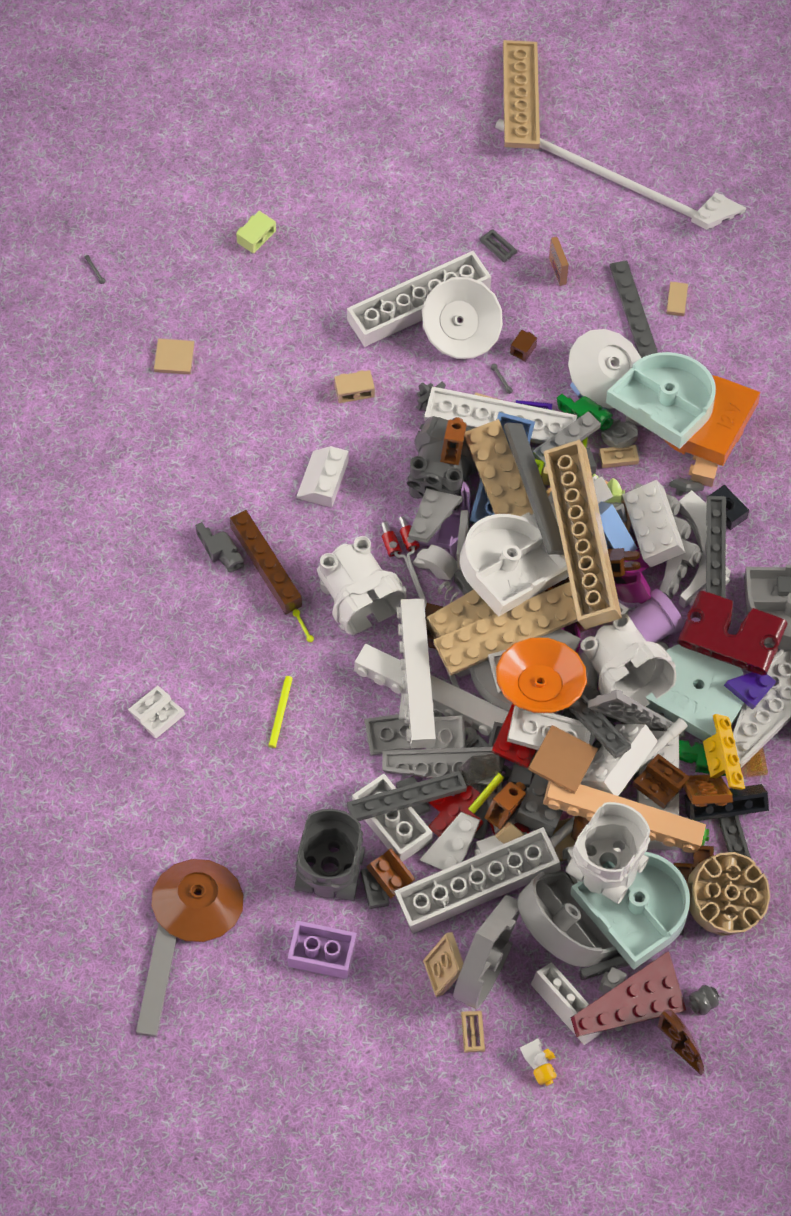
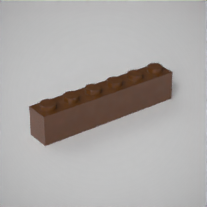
M244 510L230 517L231 530L285 615L294 609L302 607V596L248 511Z

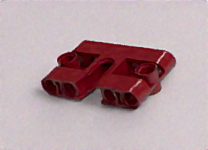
M699 591L691 610L687 614L686 622L677 643L689 650L753 673L767 675L788 625L787 621L752 608L741 623L739 631L735 635H731L728 633L731 625L733 601L707 591ZM699 618L700 621L694 622L691 619ZM772 644L774 647L767 648L765 645Z

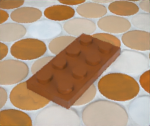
M710 774L688 775L690 778L683 789L691 803L695 804V806L703 807L707 806L708 803L723 806L733 802V794L721 776L712 778Z

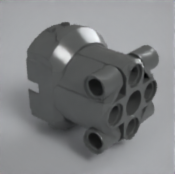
M435 416L429 417L424 424H421L419 428L421 431L418 430L414 444L418 456L413 457L410 461V474L407 481L409 494L413 498H423L426 488L461 496L463 482L466 483L470 475L478 472L465 437L459 465L440 462L448 423L447 419ZM466 426V431L474 429ZM450 442V447L456 448L457 443ZM457 505L454 510L458 509L460 505Z
M322 809L308 815L297 854V876L294 890L313 893L314 890L315 895L323 898H334L336 893V898L349 901L355 900L360 864L363 863L365 847L362 846L363 832L361 824L355 817L343 810ZM331 848L339 849V851L337 852H331L329 850ZM308 862H312L315 865L313 867H310L308 865ZM327 863H333L338 869L335 872L327 873L322 867Z

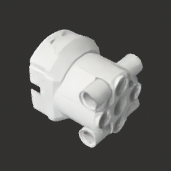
M365 536L357 537L354 544L340 545L332 553H326L320 558V566L317 568L320 588L323 593L330 594L334 599L332 615L336 622L341 624L339 625L340 628L350 635H355L370 628L372 624L366 616L372 613L378 622L396 614V608L400 607V600L407 598L406 588L402 587L399 577L393 572L381 569L371 554V542Z
M621 614L622 618L613 621V625H604L597 631L595 637L589 636L585 638L581 643V648L600 675L598 687L601 695L609 694L613 690H621L624 695L646 707L650 704L646 696L653 693L657 699L675 685L676 665L661 645L646 641L627 614Z
M616 802L604 803L598 808L588 825L585 826L577 837L574 849L572 850L573 859L570 861L566 873L581 882L584 880L583 884L591 892L602 893L605 897L619 904L628 888L634 882L637 872L641 873L649 861V857L644 855L650 843V828L641 813L628 805ZM614 848H620L623 851L618 852ZM591 852L594 856H588L587 853ZM603 861L612 862L615 867L611 869H606L602 867L600 863Z

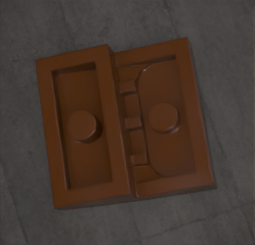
M657 754L633 782L632 786L662 809H665L690 777L660 754Z

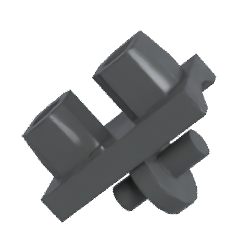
M442 381L435 387L445 389L446 384ZM421 383L419 385L420 391L417 393L419 399L417 400L418 405H416L418 410L423 409L426 412L431 389L434 387L432 383L428 385Z

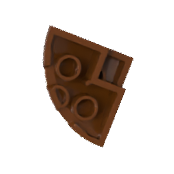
M671 1009L664 1010L661 1013L657 1027L672 1040L671 1048L695 1071L702 1075L704 1073V1065L693 1036Z

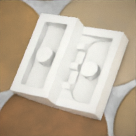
M158 685L128 709L131 715L154 738H158L185 715L184 710L173 702L170 695Z

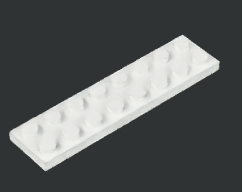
M432 387L424 416V421L432 416L447 420L459 417L467 423L468 427L476 428L495 421L498 413L502 412L535 421L530 442L539 444L545 443L577 420V415L437 387Z

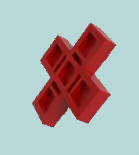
M465 782L467 786L466 792L428 802L440 812L428 826L438 837L442 835L461 812L480 820L477 830L484 823L468 809L481 793L467 782Z

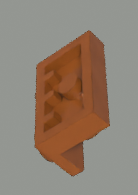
M392 848L366 866L390 899L396 896V890L415 881L411 872Z

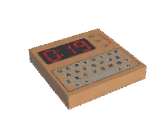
M556 236L552 237L550 241L549 260L559 285L562 286L567 284L569 264L560 241Z

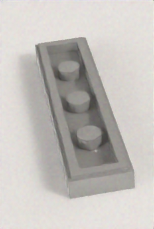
M461 510L456 553L458 570H461L460 552L470 527L468 510Z

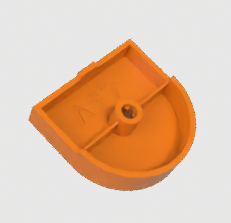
M712 375L716 393L713 411L709 420L680 449L665 439L664 441L674 450L684 455L687 452L724 466L759 404L760 392Z

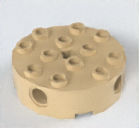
M736 852L719 853L698 863L689 875L687 882L690 894L689 910L694 920L706 931L720 936L736 935L757 925L767 913L770 901L769 883L765 874H762L751 858Z

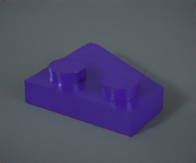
M751 672L728 680L724 686L753 710L776 681L768 674L759 675Z

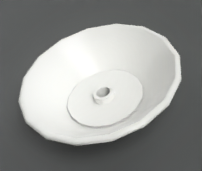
M452 277L437 284L427 295L422 310L423 328L429 341L441 353L456 359H473L488 352L497 342L503 326L502 309L495 294L483 283L469 277ZM457 317L462 319V323L457 322Z
M606 329L590 330L578 337L570 349L568 367L572 382L580 394L592 399L598 405L610 409L614 407L606 403L607 391L632 368L636 361L641 359V356L633 344L621 334Z

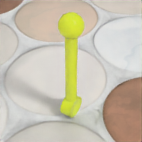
M294 609L293 616L297 617L303 631L307 636L306 640L308 642H313L314 637L309 634L305 624L303 623L300 617V611L298 609Z

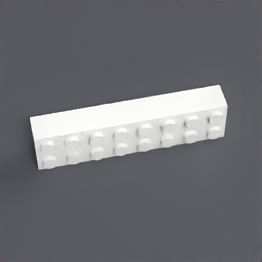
M471 251L347 308V321L363 346L366 347L422 321V310L427 295L437 284L452 277H469L483 283L490 289L491 276L475 252Z
M544 827L400 888L395 891V894L410 930L414 934L525 886L539 873L549 874L560 871L561 866Z

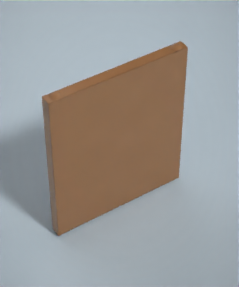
M551 725L528 770L575 794L598 749Z

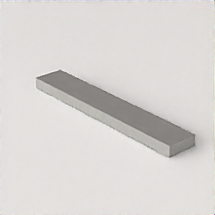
M158 924L136 1030L138 1035L157 1037L177 941V937L170 935L160 924Z

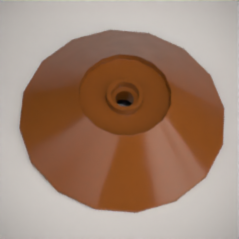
M189 859L174 864L160 875L152 890L151 906L157 922L170 935L184 941L206 942L223 936L235 926L243 911L244 894L238 879L225 866L211 860ZM200 892L201 895H195L194 893Z

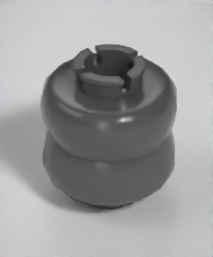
M702 985L697 991L690 994L689 1006L694 1013L706 1015L711 1009L719 1005V994L714 987Z

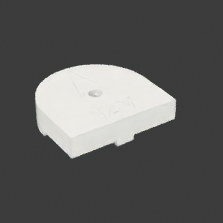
M496 514L479 520L469 530L460 552V567L465 579L498 617L569 577L565 556L548 554L538 525L516 515Z

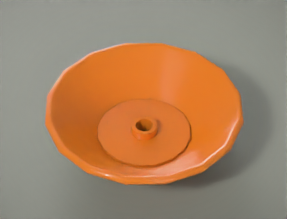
M528 638L514 643L502 653L496 666L497 684L504 697L515 706L533 713H554L570 707L581 697L587 683L586 667L578 653L565 643L551 638Z

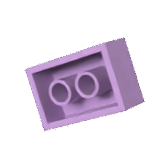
M296 921L287 958L288 967L348 979L357 943V933Z

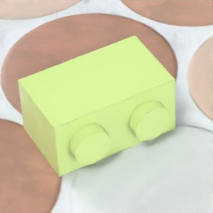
M258 211L249 218L243 227L238 229L236 233L237 243L254 254L276 232V221Z

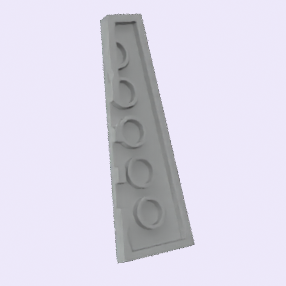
M613 690L609 694L598 695L596 698L588 700L589 709L627 724H646L650 731H667L674 723L624 695L621 690ZM685 730L679 734V738L685 736Z
M493 747L383 751L382 770L389 773L435 778L461 771L465 782L488 786L494 777L500 773V756L491 752Z

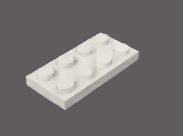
M514 706L507 742L539 750L551 725L588 744L591 733L579 720L554 713H533Z

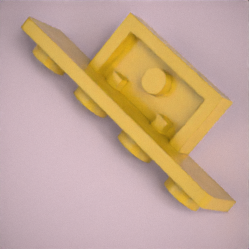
M714 714L716 734L703 741L710 777L718 778L726 773L729 788L743 790L745 789L730 719L727 716Z

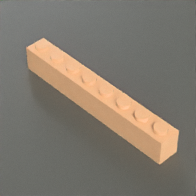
M551 781L548 782L543 804L547 805L550 809H560L566 811L569 815L585 817L590 821L598 808L604 803H622L634 808L645 818L650 828V841L656 840L669 847L675 846L687 853H696L702 845L706 824L582 784L579 785L576 793L573 794Z

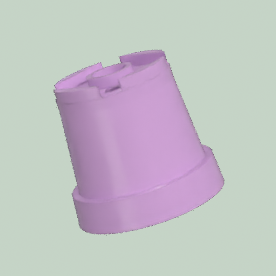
M657 588L651 592V599L640 604L628 614L635 627L645 640L657 643L671 634L676 635L682 631L684 621L677 608Z

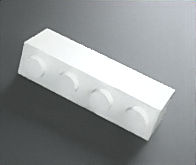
M551 962L536 972L531 985L575 1034L570 1017L589 1004ZM600 1032L577 1038L585 1045L599 1036Z

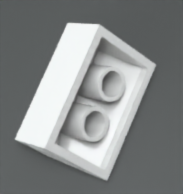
M332 446L313 451L296 498L332 508L349 462L348 451Z

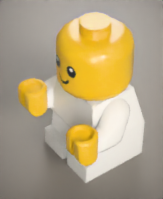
M538 1038L520 1047L526 1061L534 1069L533 1074L537 1083L549 1086L554 1083L553 1080L557 1077V1074L552 1064L548 1063L547 1060L550 1061L556 1057L549 1049L542 1050L543 1044Z

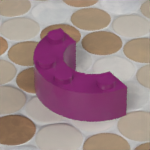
M635 541L634 543L637 546L635 551L639 552L640 557L631 561L639 562L641 568L635 571H625V575L613 578L617 597L620 601L642 604L651 599L650 587L641 573L649 568V565L643 560L638 542Z

